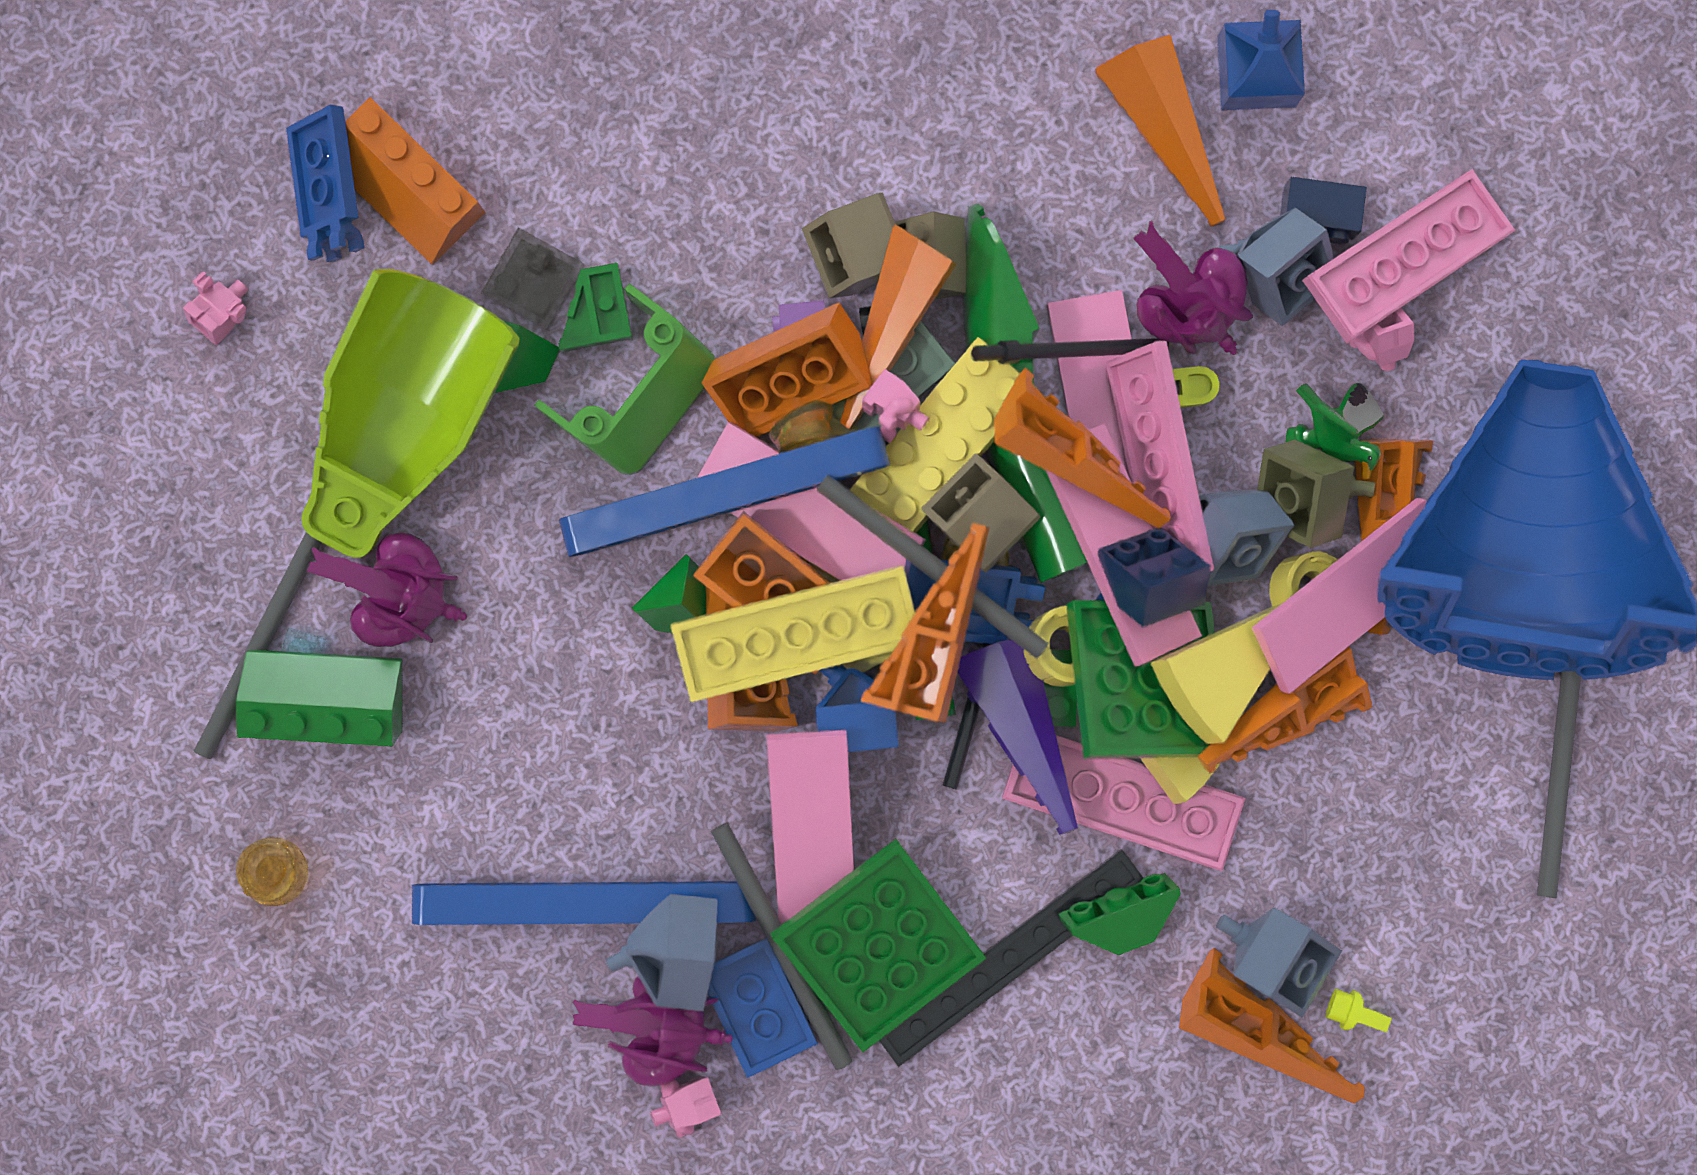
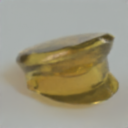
M814 400L794 409L778 420L769 432V438L777 445L779 453L841 435L833 432L831 427L833 406L823 400Z
M267 837L251 843L242 851L237 860L236 876L245 895L266 906H280L291 902L301 893L307 882L308 865L305 856L296 845L283 838Z

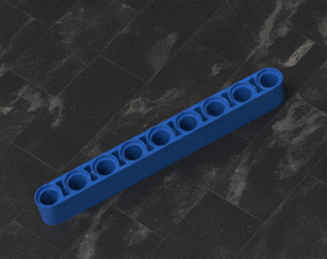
M880 426L871 427L560 518L559 524L568 557H574L817 488L828 474L836 481H841L888 467L890 462Z
M737 881L425 883L412 885L413 925L641 923L670 894L718 899L716 923L755 922L756 917Z

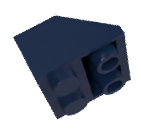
M1162 528L1151 529L1145 533L1119 540L1116 543L1098 549L1099 560L1118 608L1143 628L1205 605L1211 565Z

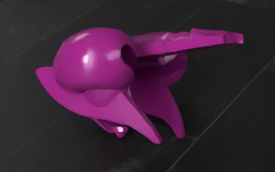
M1149 221L1147 233L1140 231L1133 239L1156 264V270L1160 271L1168 282L1169 287L1156 284L1146 288L1140 294L1136 303L1139 321L1151 335L1160 340L1181 344L1190 354L1196 353L1195 344L1218 342L1225 353L1229 352L1231 355H1235L1238 351L1236 348L1237 343L1227 333V330L1235 320L1249 321L1254 316L1244 306L1248 280L1239 257L1232 251L1216 247L1207 250L1197 259L1194 272L1191 273L1186 263L1182 261L1166 239L1162 238L1157 232L1153 222Z
M401 532L384 537L376 550L377 563L374 565V568L351 562L346 558L328 555L320 552L315 547L311 549L316 562H309L307 572L344 583L346 587H352L370 596L368 598L366 595L362 596L361 602L352 610L350 617L352 631L361 641L368 645L393 647L408 642L417 636L429 643H433V638L424 630L432 623L435 617L444 616L448 620L454 619L455 622L458 619L464 621L467 618L466 613L461 612L460 607L457 608L453 604H447L443 600L444 581H456L458 576L442 572L432 549L422 539L412 534Z
M638 975L632 987L634 998L618 1006L581 1003L575 999L572 1002L579 1014L573 1015V1025L610 1029L612 1032H621L637 1037L631 1041L628 1047L609 1042L608 1047L623 1054L622 1066L625 1074L635 1083L643 1086L655 1087L668 1084L687 1070L707 1072L706 1066L695 1061L701 1044L711 1043L723 1046L724 1042L729 1044L733 1040L730 1034H725V1030L721 1032L719 1029H709L704 1026V1010L697 1011L656 1006ZM706 997L705 1006L716 1003L718 1001L717 998Z

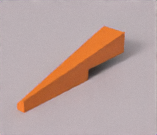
M1171 34L1134 45L1096 67L1097 77L1103 80L1114 95L1116 102L1120 107L1124 108L1134 121L1136 128L1171 174H1174L1185 189V193L1190 200L1196 203L1208 219L1209 225L1214 227L1223 224L1225 216Z
M896 224L891 231L862 339L872 385L884 369L889 372L892 370L916 333L914 331L957 265ZM870 388L846 399L840 421L846 428L852 430L864 413L862 410V399Z
M1025 368L1016 378L994 418L995 444L1157 528H1161L1170 521V511L1166 507H1159L1144 496L1143 492L1146 487L1139 480L1131 483L1119 470L1121 462L1080 421L1075 422L1057 409L1056 406L1059 400L1052 393L1045 397L1032 384L1034 375Z
M1359 440L1377 445L1382 453L1379 463L1373 469L1371 477L1368 479L1362 478V464L1359 461H1355L1356 480L1375 482L1373 497L1358 496L1361 541L1415 500V485H1424L1426 477L1425 474L1418 472L1423 452L1432 451L1433 440ZM1384 617L1369 629L1368 633L1378 635L1389 634L1390 627L1387 626L1386 618Z
M976 523L972 524L970 533L959 550L948 561L949 565L945 572L930 589L903 631L900 642L891 656L880 667L881 671L871 687L862 695L861 701L936 722L946 723L989 527Z
M1350 647L1344 649L1290 694L1282 692L1278 684L1273 686L1239 718L1224 743L1210 744L1198 755V759L1209 773L1215 772L1216 765L1229 759L1240 762L1247 759V752L1259 747L1270 750L1314 732L1315 725L1329 719L1337 723L1344 720L1345 713L1358 708L1364 712L1372 708L1368 683L1357 675L1352 649Z
M1215 948L1209 951L1182 999L1180 1029L1353 1104L1364 1098L1365 1086L1360 1082L1355 1085L1348 1082L1336 1071L1339 1066V1062L1332 1056L1326 1059L1322 1058L1310 1046L1313 1038L1270 998L1265 1000L1258 998L1245 986L1246 982L1234 976L1219 962L1223 955Z

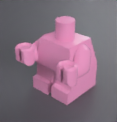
M201 272L192 281L200 294L193 301H189L183 307L188 323L217 346L231 332L235 324H240L244 320L247 308L243 305L240 298L248 292V289L239 280H236L229 288H226L220 282L213 283V279L210 276L207 277L205 272Z
M1400 308L1350 341L1349 344L1351 347L1357 348L1367 359L1376 361L1382 370L1392 371L1396 367V361L1409 356L1414 343V322Z
M886 369L883 370L862 399V410L871 417L874 413L880 416L879 424L882 426V436L888 443H891L897 434L895 429L897 427L905 430L911 424L922 431L929 421V417L919 411L920 400L904 381Z
M699 1076L681 1085L675 1079L668 1084L660 1085L662 1088V1097L660 1099L663 1107L650 1112L655 1127L669 1122L670 1127L674 1128L679 1138L693 1134L694 1125L721 1115L708 1077Z

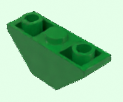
M1165 873L1152 874L1144 877L1139 883L1126 888L1112 889L1105 896L1090 902H1078L1072 905L1069 910L1058 914L1061 922L1073 936L1119 956L1156 940L1181 892L1180 888Z

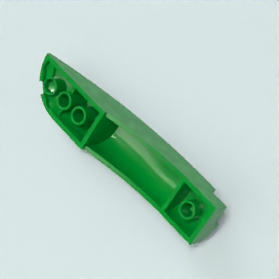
M978 203L968 207L965 232L966 293L963 294V320L966 351L977 337L981 338L988 345H997L1002 340H1017L1019 344L1033 343L1040 328L1004 243L992 220L988 217L981 218V216L985 215L984 208ZM1022 359L1017 364H1011L1020 373L1026 368L1033 374V359ZM994 441L986 450L989 465L1041 517L1018 540L1022 550L1027 549L1040 583L1077 570L1088 563L1046 470L995 444Z

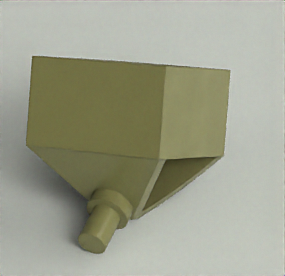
M1292 440L1263 449L1257 491L1269 492L1295 524L1287 537L1309 548H1313L1342 538L1348 500L1352 499L1353 495L1373 497L1375 482L1355 480V476H1353L1354 466L1297 440Z

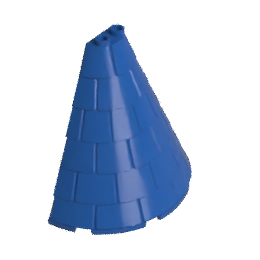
M1521 359L1518 361L1499 390L1496 399L1475 426L1473 434L1450 464L1448 473L1402 537L1400 546L1380 571L1377 586L1378 603H1384L1386 606V620L1404 638L1433 655L1446 651L1457 654L1458 664L1465 667L1504 676L1539 680H1554L1555 672L1576 671L1583 680L1627 675L1665 664L1667 659L1666 653L1678 648L1680 652L1688 653L1697 646V599L1691 589L1693 583L1651 501L1653 494L1632 455L1634 452L1612 411L1594 370L1583 369L1575 365L1563 366L1544 363L1540 360Z

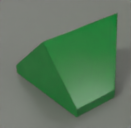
M504 321L514 330L520 340L495 393L543 382L546 383L560 353L559 347L521 325Z
M685 554L632 609L655 631L672 633V623L706 615V586L693 576L699 566Z

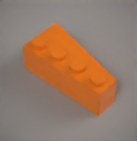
M706 586V615L732 608ZM780 679L707 698L708 729L782 731L798 727L795 713L791 714L787 695L790 694L787 680Z

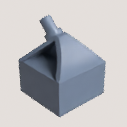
M1297 208L1261 226L1249 234L1246 239L1238 240V244L1219 246V248L1232 251L1243 264L1248 280L1247 289L1252 304L1281 326L1315 300L1302 280L1334 259L1327 229Z
M1233 490L1199 496L1214 571H1210L1208 586L1257 579L1295 525L1269 492Z
M670 894L634 929L628 937L627 944L621 947L620 952L607 958L608 968L615 972L626 966L629 968L634 967L656 1006L703 1011L715 960L718 899Z
M1275 907L1249 925L1245 922L1239 924L1225 914L1220 917L1216 924V928L1231 936V942L1237 945L1233 975L1302 1018L1342 953L1341 949L1317 932Z

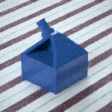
M1270 9L1264 12V21L1224 23L1217 36L1221 110L1293 108L1299 104L1305 95L1301 20L1279 21L1280 12Z
M842 664L840 667L836 665L819 670L829 678L827 683L832 688L815 707L818 732L846 730L848 752L899 747L895 710L861 701L864 692L874 682L871 677L855 668L847 669Z

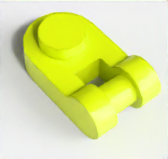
M1201 366L1172 369L1175 382H1179L1180 395H1178L1180 408L1203 406L1216 397L1220 383L1218 376L1213 370Z

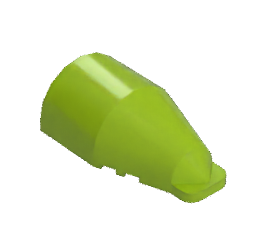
M376 269L372 271L324 373L323 387H325L323 409L319 414V423L321 424L319 445L315 451L311 495L301 517L302 526L306 533L352 558L362 557L373 550L384 528L468 448L519 344L520 338L508 324L471 299L436 282L395 269Z

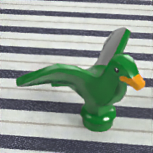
M1307 383L1301 385L1296 389V392L1310 407L1314 427L1309 429L1304 424L1289 427L1286 431V442L1297 440L1312 448L1321 449L1322 452L1344 462L1359 461L1363 467L1362 478H1370L1373 469L1379 463L1382 453L1377 445L1359 441L1358 437L1374 428L1383 419L1384 414L1375 398L1361 383H1355L1346 392L1339 408H1331L1320 399Z

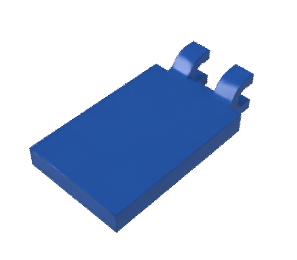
M330 104L286 127L300 236L301 238H308L309 243L307 246V258L314 261L323 257V249L326 254V261L335 262L342 259L340 249L346 247L345 239L348 242L349 252H358L365 247L362 234L352 224V221L359 217L343 106Z
M906 559L904 571L914 612L916 613L932 586L937 582ZM941 560L947 566L949 565L947 560ZM993 565L986 573L980 569L976 587L1028 628L1034 620H1029L1030 614L1028 612H1014L1017 598L1043 601L1045 586L1037 584L1038 579L1036 577L1021 576V571L1017 567ZM971 609L964 641L995 644L1007 640L1008 637Z

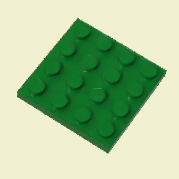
M1073 600L1067 603L1066 608L1083 758L1198 757L1210 744H1206L1174 708L1162 688L1151 662L1215 633L1211 602H1205V605L1190 610L1202 635L1201 637L1135 667L1105 601Z
M894 839L770 933L775 943L862 1052H865L987 959L897 839Z

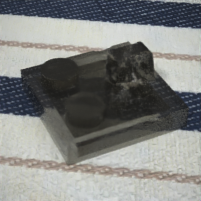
M518 227L482 289L481 294L549 331L575 286L580 269H584L585 264Z

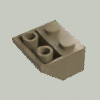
M876 193L828 211L801 228L829 298L858 295L878 283L891 231L895 225L883 193Z
M933 211L895 221L897 226L957 264L935 299L965 294V218Z
M977 453L921 508L927 517L959 548L970 533V527L973 523L990 528L981 564V569L985 573L1041 518L1013 487Z

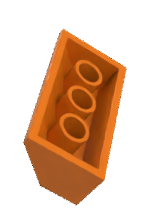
M369 97L345 121L355 191L433 266L486 212L463 186Z
M840 302L714 359L702 381V385L728 422H732L753 436L758 437L871 387L872 382L860 333Z
M745 511L741 513L693 575L732 608L831 583ZM819 670L812 671V673L816 675Z

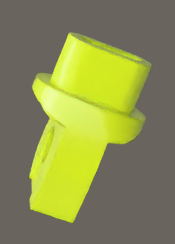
M1334 989L1325 1013L1326 1018L1338 1022L1343 1030L1352 1029L1359 1022L1387 1033L1392 1020L1391 1017L1364 1007L1361 994L1355 990L1347 993Z

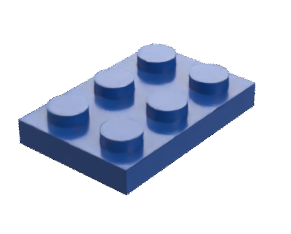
M766 937L714 962L707 994L709 997H714L718 1000L713 1004V1007L726 1034H730L733 1038L731 1045L747 1078L818 1044L794 990Z

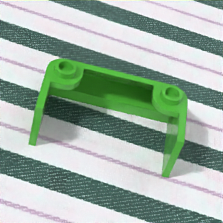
M629 283L625 291L630 301L651 316L644 329L645 341L660 357L616 414L612 416L598 406H587L579 410L573 419L568 422L538 399L534 405L544 416L616 471L624 475L636 474L646 466L705 388L702 385V381L712 361L715 359L713 353L675 317Z

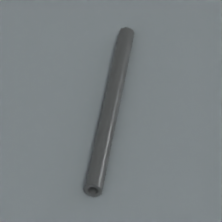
M829 474L816 489L819 493L934 581H939L948 567L945 563ZM976 588L972 610L1037 659L1049 643Z
M305 533L194 749V752L202 757L212 759L236 712V698L246 652L249 649L268 650L307 574L309 562H313L315 558L311 549L315 547L319 550L322 542L311 537L308 533Z
M1563 671L1560 678L1537 896L1557 898L1581 681V676L1576 671Z
M728 822L717 826L711 833L835 1070L845 1068L852 1062V1058L821 999L772 939L770 933L781 926V923Z

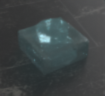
M288 627L281 651L323 654L328 638Z

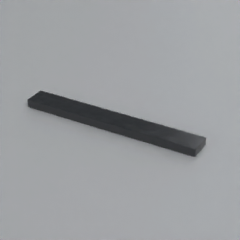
M1120 849L983 952L987 959L880 1039V1043L898 1067L1072 937L1073 935L1061 922L1058 913L1069 910L1072 905L1078 902H1090L1103 897L1112 889L1126 888L1139 883L1143 876L1123 849Z

